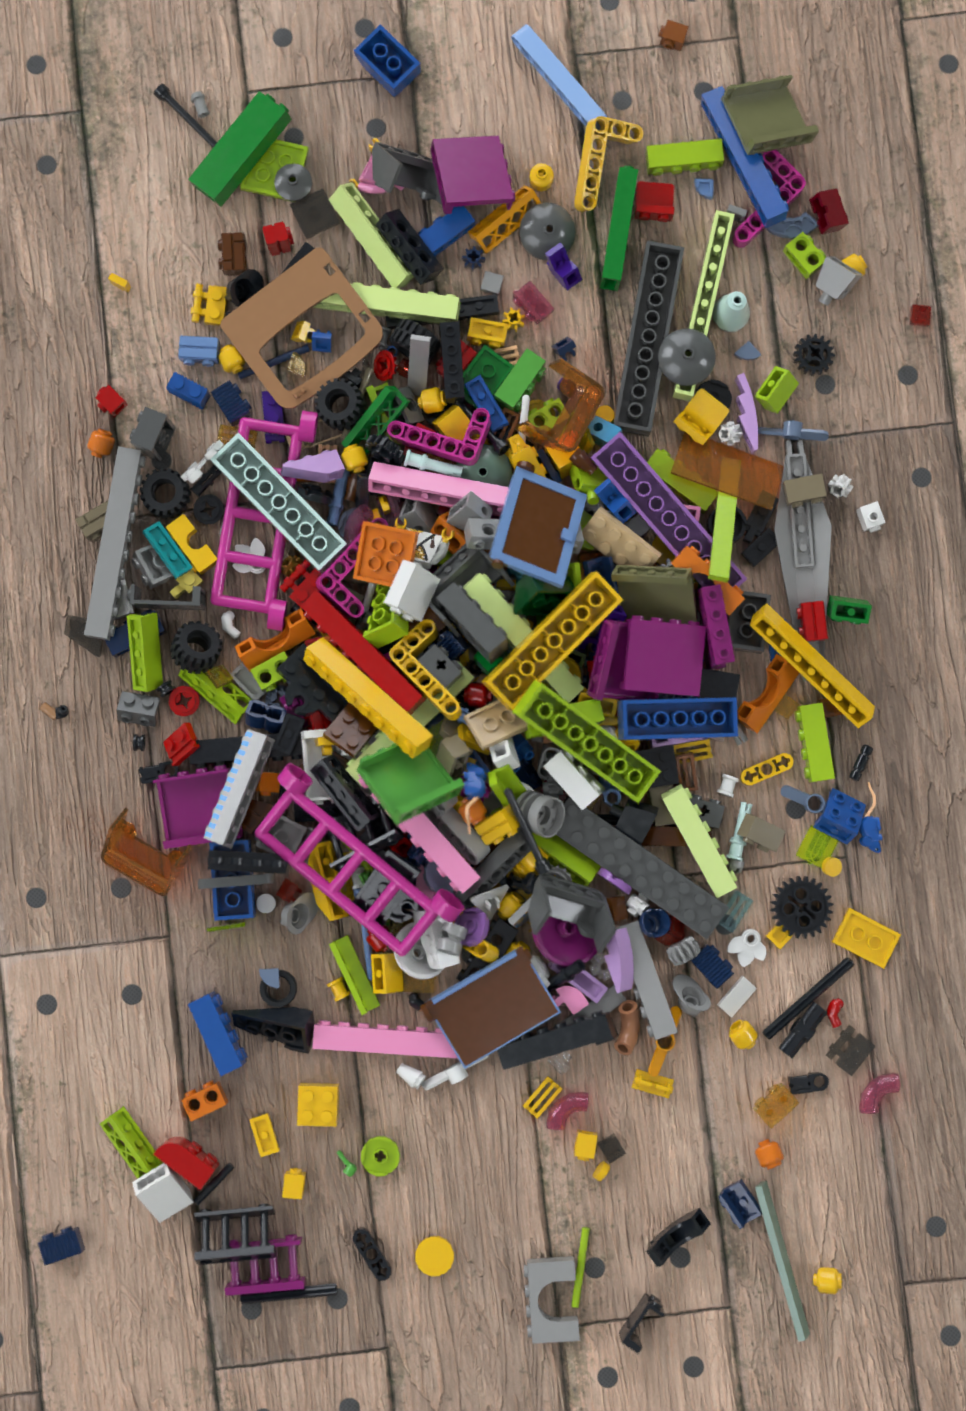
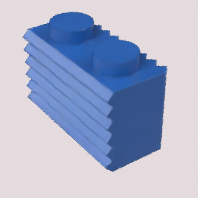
M177 372L173 373L166 386L169 393L201 410L204 409L211 396L207 388L200 384L198 385L197 382L194 383V381L181 376Z

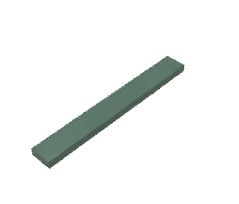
M762 1181L755 1187L797 1339L799 1342L806 1341L810 1331L767 1181Z

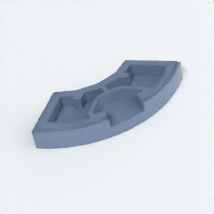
M805 212L799 217H787L786 220L772 225L766 230L778 237L794 239L802 232L805 235L813 232L818 227V224L814 218Z

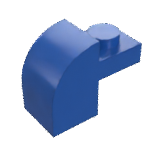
M609 478L594 490L603 504L623 524L637 512Z

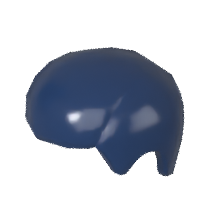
M651 908L645 910L640 915L639 926L641 932L646 936L657 938L665 935L670 930L671 921L669 915L663 909Z

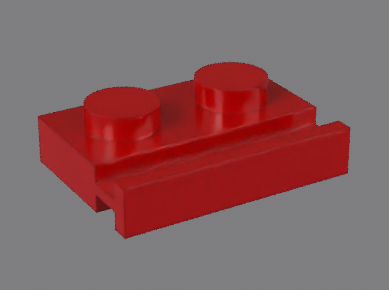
M191 722L183 723L163 742L169 759L173 761L172 766H179L200 747L196 743L197 738Z

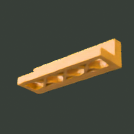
M524 185L515 192V202H512L510 210H507L506 203H502L468 231L469 236L477 241L483 252L487 254L520 227L521 220L528 211L526 210L527 203L533 199L536 205L540 204L539 198L532 188ZM521 212L520 219L517 222H513V214ZM502 223L507 224L506 230L502 234L498 233L499 226ZM488 235L492 236L491 243L485 246L482 240Z

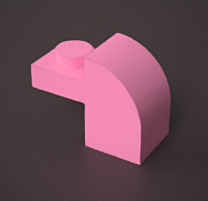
M561 985L556 988L559 995H551L558 1007L565 1002L573 1015L589 1005L581 991L572 985Z

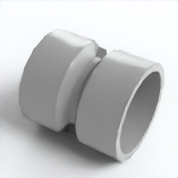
M443 922L440 932L442 937L438 938L435 949L450 955L460 956L463 947L461 941L465 940L468 929L454 923Z

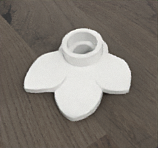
M254 538L251 546L235 545V552L264 556L266 552L263 543L257 538ZM238 563L232 565L240 573L251 571L252 573L260 574L266 569Z
M747 929L741 936L734 937L727 948L729 953H737L738 961L742 967L749 965L754 958L764 961L766 956V947L760 942V934L754 929ZM749 935H753L754 940L752 942H748L747 937Z

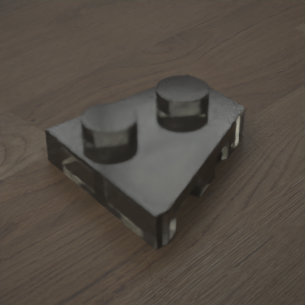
M67 615L64 634L87 649L94 656L101 657L103 640L88 638L84 635L87 618Z

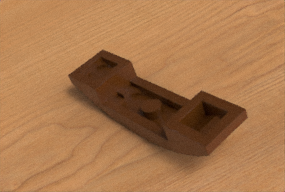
M650 827L641 846H688L678 827ZM709 827L711 831L708 834L712 838V827Z

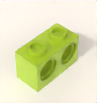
M804 232L790 241L782 251L806 280L822 268L826 258L825 253L821 249H817L813 239L809 235H805ZM796 245H802L804 247V250H798L796 248ZM808 259H814L816 265H811Z
M551 398L543 403V408L538 410L536 407L529 411L527 426L535 439H538L571 418L560 398L556 400ZM556 408L559 412V416H552L550 413V409ZM534 418H541L543 425H535Z
M284 651L251 669L262 692L267 691L268 693L277 688L276 684L282 681L284 683L287 682L276 672L278 666L288 659ZM265 673L271 675V680L267 683L261 681V676Z

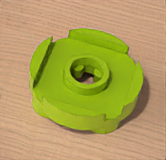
M376 1136L370 1138L364 1144L361 1151V1162L370 1174L386 1176L395 1170L399 1164L400 1151L397 1143L391 1138ZM383 1151V1154L386 1155V1158H382V1161H378V1157L375 1156V1153Z

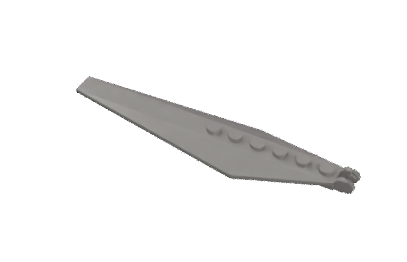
M802 439L797 441L798 454H792V443L790 440H786L785 443L786 456L774 526L792 627L797 632L798 627H801L800 619L797 620L796 608H799L800 603L824 601L825 617L827 615L832 525L823 502L818 504L807 502L803 503L804 506L792 508V506H787L783 482L812 475L806 459V453H804ZM825 640L808 642L824 657ZM802 676L803 682L808 681L804 676Z

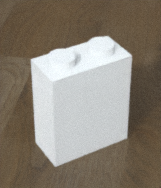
M403 560L384 603L390 606V611L399 615L402 614L403 619L409 622H413V620L421 622L440 579L417 563Z
M165 1163L132 1182L136 1197L159 1223L193 1203L190 1188Z

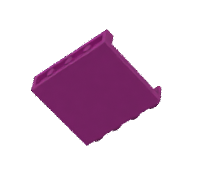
M499 135L432 140L430 153L444 214H452L453 207L506 203L507 210L511 209L512 202H515V192L511 189V175L507 172L508 162L507 159H504V145L500 143Z
M721 584L701 587L695 594L697 620L700 622V626H706L704 643L706 669L726 668V663L735 662Z
M632 615V619H626L625 622H629L624 679L623 682L620 681L619 689L700 697L706 626H700V622L688 621V625L681 624V620L670 619L669 623L662 622L663 618L651 617V621L644 620V616Z
M603 620L587 695L596 700H603V698L653 700L659 697V693L619 689L620 681L623 682L629 622Z
M226 765L215 766V770L208 771L207 768L196 769V773L189 774V771L177 772V776L170 777V773L158 775L159 779L153 780V783H157L166 838L163 841L164 849L212 842L204 839L205 829L210 823L213 809L217 806L220 792L225 786L227 775L231 768H226ZM242 825L236 839L243 836Z

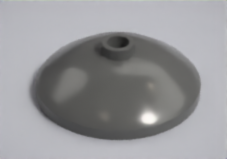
M540 203L530 208L523 216L519 228L523 247L530 255L540 260H547L545 253L559 243L568 252L573 245L576 234L575 224L571 215L566 209L554 203ZM551 226L552 232H548L546 227Z
M679 329L672 332L664 339L658 353V362L662 373L673 383L682 386L696 385L704 381L712 372L716 360L715 349L710 339L702 332L694 329ZM690 351L692 356H686L685 352Z

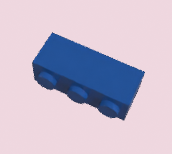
M465 206L453 207L452 214H446L443 217L439 216L433 221V225L429 228H423L418 232V235L436 257L468 233L476 225V221Z

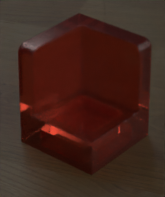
M672 915L669 916L671 921L670 930L665 935L654 938L665 946L684 939V923Z

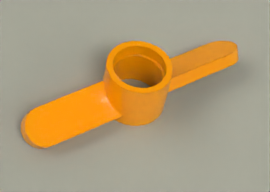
M673 1006L670 1011L677 1028L682 1010L679 1006ZM674 1034L670 1035L672 1041L666 1048L659 1046L658 1040H654L657 1047L648 1068V1073L651 1076L655 1077L659 1074L667 1051L674 1047Z

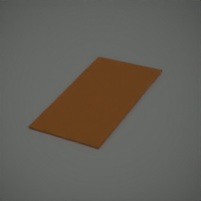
M684 432L671 474L772 510L784 466L711 439L704 445L693 441L691 436Z

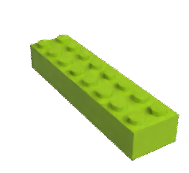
M537 680L533 681L512 711L516 716L637 803L640 802L661 772Z

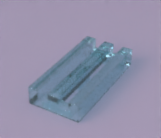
M738 890L735 891L727 906L730 909L739 896L741 898L725 923L722 922L725 915L718 923L731 933L734 932L753 902L752 899ZM744 900L747 901L743 909L733 922L732 926L729 927L728 925L730 924L731 920L739 910Z

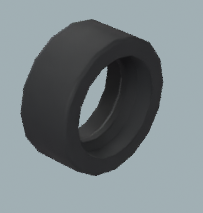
M279 970L280 977L285 978L290 985L289 994L282 1000L273 999L268 994L267 984L263 980L261 981L260 995L268 1005L283 1007L295 998L297 982L290 972Z

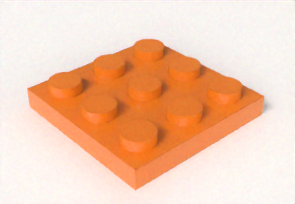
M363 521L353 579L391 587L402 561L414 562L419 532Z

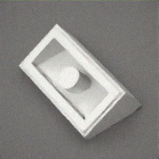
M741 976L717 1005L732 1018L757 988L744 976Z

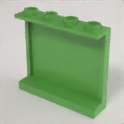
M394 743L388 748L383 747L379 749L375 754L362 757L357 768L358 774L396 825L460 795L465 785L461 779L454 781L430 748L412 759Z

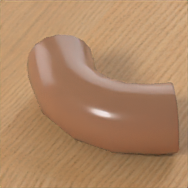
M633 1000L622 1002L618 1008L621 1017V1027L614 1047L623 1055H630L632 1053L640 1031L639 1009L637 1003Z

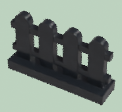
M209 850L207 870L286 874L288 862L273 853Z

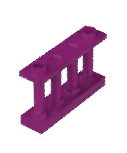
M297 1234L286 1235L285 1238L269 1239V1243L274 1245L275 1249L276 1247L288 1246L290 1266L288 1278L278 1276L277 1250L276 1258L269 1259L271 1277L267 1280H261L259 1277L258 1260H250L251 1279L245 1282L239 1279L238 1262H230L231 1281L225 1286V1296L304 1289L306 1280L305 1276L298 1274L296 1245H301L302 1237H297ZM229 1240L232 1249L241 1246V1242H238V1240ZM261 1240L249 1241L251 1247L261 1244Z

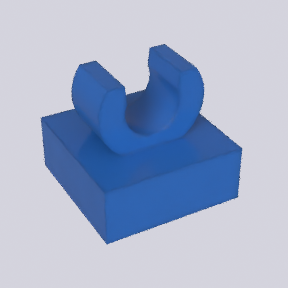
M320 330L313 332L312 351L331 353L332 333L328 330L327 333H322Z

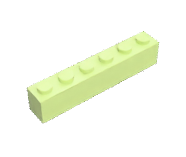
M352 182L340 185L329 198L333 208L339 213L344 223L349 227L355 238L366 250V253L377 265V268L388 280V283L392 287H405L414 276L375 226L380 219Z
M679 784L662 793L661 797L716 898L736 889L735 882L738 879L733 870L728 871L726 865L729 863L724 853L722 855L719 854L717 849L720 846L715 837L711 838L708 832L711 829L706 820L701 821L699 815L702 813L698 805H693L690 801L693 796L688 787L684 789L682 784Z

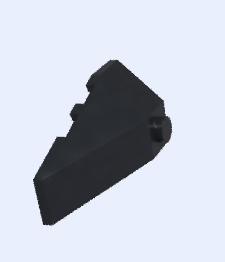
M286 1007L232 1011L235 1027L254 1035L260 1033L268 1037V1041L272 1043L276 1040L285 1044L284 1048L309 1053L315 1024L312 1010Z

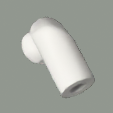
M227 611L221 616L222 629L233 639H237L241 632L233 626L232 620L235 615L232 611Z

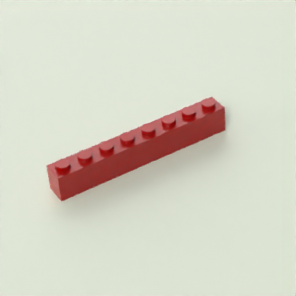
M315 590L300 606L304 610V616L310 621L314 620L317 623L316 628L323 634L327 633L331 637L329 641L335 647L340 646L344 650L342 654L349 661L353 659L357 663L356 667L363 673H366L370 680L379 686L407 713L412 715L427 699L375 646L363 637L359 629L320 591Z

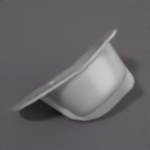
M303 893L295 902L284 906L280 923L286 926L292 934H300L317 914L319 907L316 904L314 893Z
M683 974L674 977L672 981L673 989L679 997L678 1005L683 1012L696 1017L700 1012L710 1008L711 1001L694 979Z

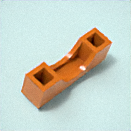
M685 546L670 562L677 568H692V574L702 573L707 576L709 575L710 561L708 559L703 561L699 557L701 553L694 546L690 548ZM712 580L714 585L721 584L726 614L730 616L745 599L742 596L744 592L737 585L732 587L727 582Z
M301 608L284 617L283 631L277 636L268 640H257L250 637L235 646L239 658L249 672L254 667L283 651L286 652L316 634L311 622L304 616Z
M778 654L775 655L766 668L767 684L762 694L753 701H743L737 710L738 722L757 734L799 675V672L784 657Z

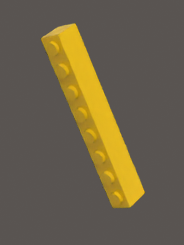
M766 603L753 614L750 626L858 729L873 718L875 706L773 608Z
M322 637L306 647L303 658L306 664L313 668L321 678L325 679L334 690L344 696L349 703L354 705L375 727L385 733L404 753L414 759L429 748L433 735L325 638Z

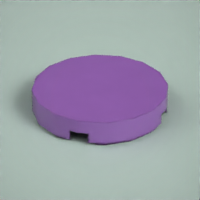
M600 868L597 873L599 876L625 894L629 895L631 893V886L608 870Z
M471 907L465 909L464 913L461 916L459 915L454 923L468 929L465 940L461 941L462 945L468 947L480 944L489 931L487 914L478 908Z

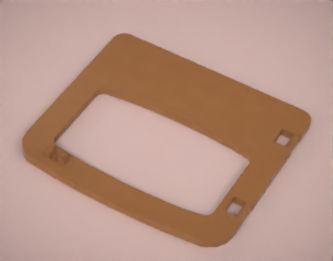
M320 247L313 249L224 317L220 323L222 330L274 400L286 409L296 408L315 396L317 391L321 392L322 389L320 387L322 385L326 386L327 381L334 382L335 378L339 379L375 349L383 338V329L380 323L327 252ZM329 264L335 271L331 276L324 269ZM333 294H338L365 329V335L346 353L316 376L291 391L286 390L260 355L261 349L299 316ZM363 311L370 318L366 323L359 316Z

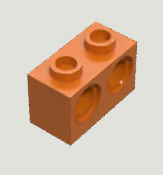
M448 511L438 517L430 533L441 535L442 530L447 528L445 534L450 537L451 532L454 531L455 534L449 540L450 544L448 547L449 552L454 555L466 544L464 530L447 523L450 512Z
M211 1080L202 1085L203 1089L197 1092L193 1089L185 1093V1097L181 1102L191 1122L228 1104L229 1101L219 1081L214 1083ZM209 1091H216L218 1098L216 1100L210 1099L208 1096ZM192 1099H197L200 1102L199 1108L191 1106Z

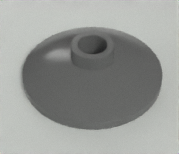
M288 164L277 172L274 184L277 193L282 198L289 201H298L309 194L312 188V177L309 171L302 165ZM294 177L296 181L290 182V178Z

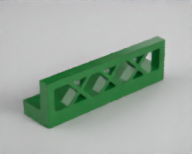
M385 386L341 444L344 447H348L353 444L358 445L361 440L367 441L371 435L370 429L375 425H378L377 436L381 435L383 437L387 432L389 423L398 418L410 401L395 386ZM397 396L402 403L398 408H393V400ZM389 411V420L386 423H382L383 412ZM366 448V449H365V452H366V455L368 456V454L370 453V451H368L367 448Z

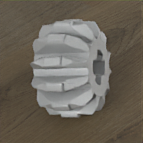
M692 936L675 942L666 950L668 958L675 966L692 960L701 951L699 944Z

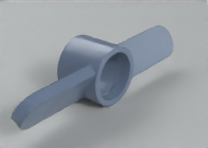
M784 421L783 429L758 427V434L778 435L788 440L825 441L829 438V433L825 430L802 429L803 423L799 421Z
M784 785L781 788V795L802 804L807 812L824 813L827 802H825L821 795H809L788 785ZM813 796L820 800V807L815 811L811 810L808 806V801Z

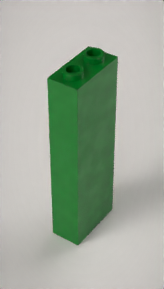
M259 91L188 178L197 190L220 207L224 205L292 120L288 114V108L282 103L279 105L275 103L276 100L268 93L264 95Z
M632 166L619 167L600 289L617 292L619 290L638 169H634Z

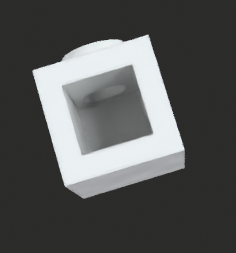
M878 501L856 510L863 532L868 530L870 533L881 529L880 526L886 523Z

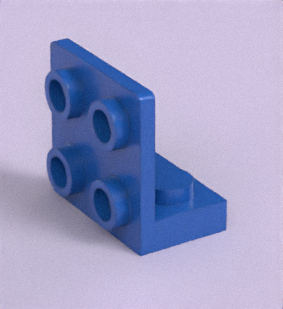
M832 788L824 813L815 821L813 828L848 844L858 835L866 805Z

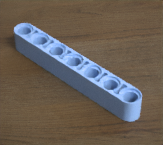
M525 24L511 36L515 46L585 127L587 122L599 116L607 117L529 25ZM596 122L597 130L600 129V125L598 122Z

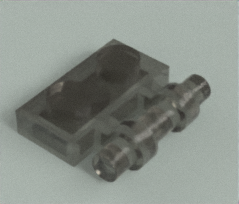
M849 1025L845 1031L842 1030L841 1036L835 1044H831L826 1056L832 1060L835 1055H838L839 1059L835 1064L852 1076L874 1049L875 1045L860 1033L853 1038L851 1035L855 1029ZM848 1041L850 1045L842 1052L840 1050L841 1047Z

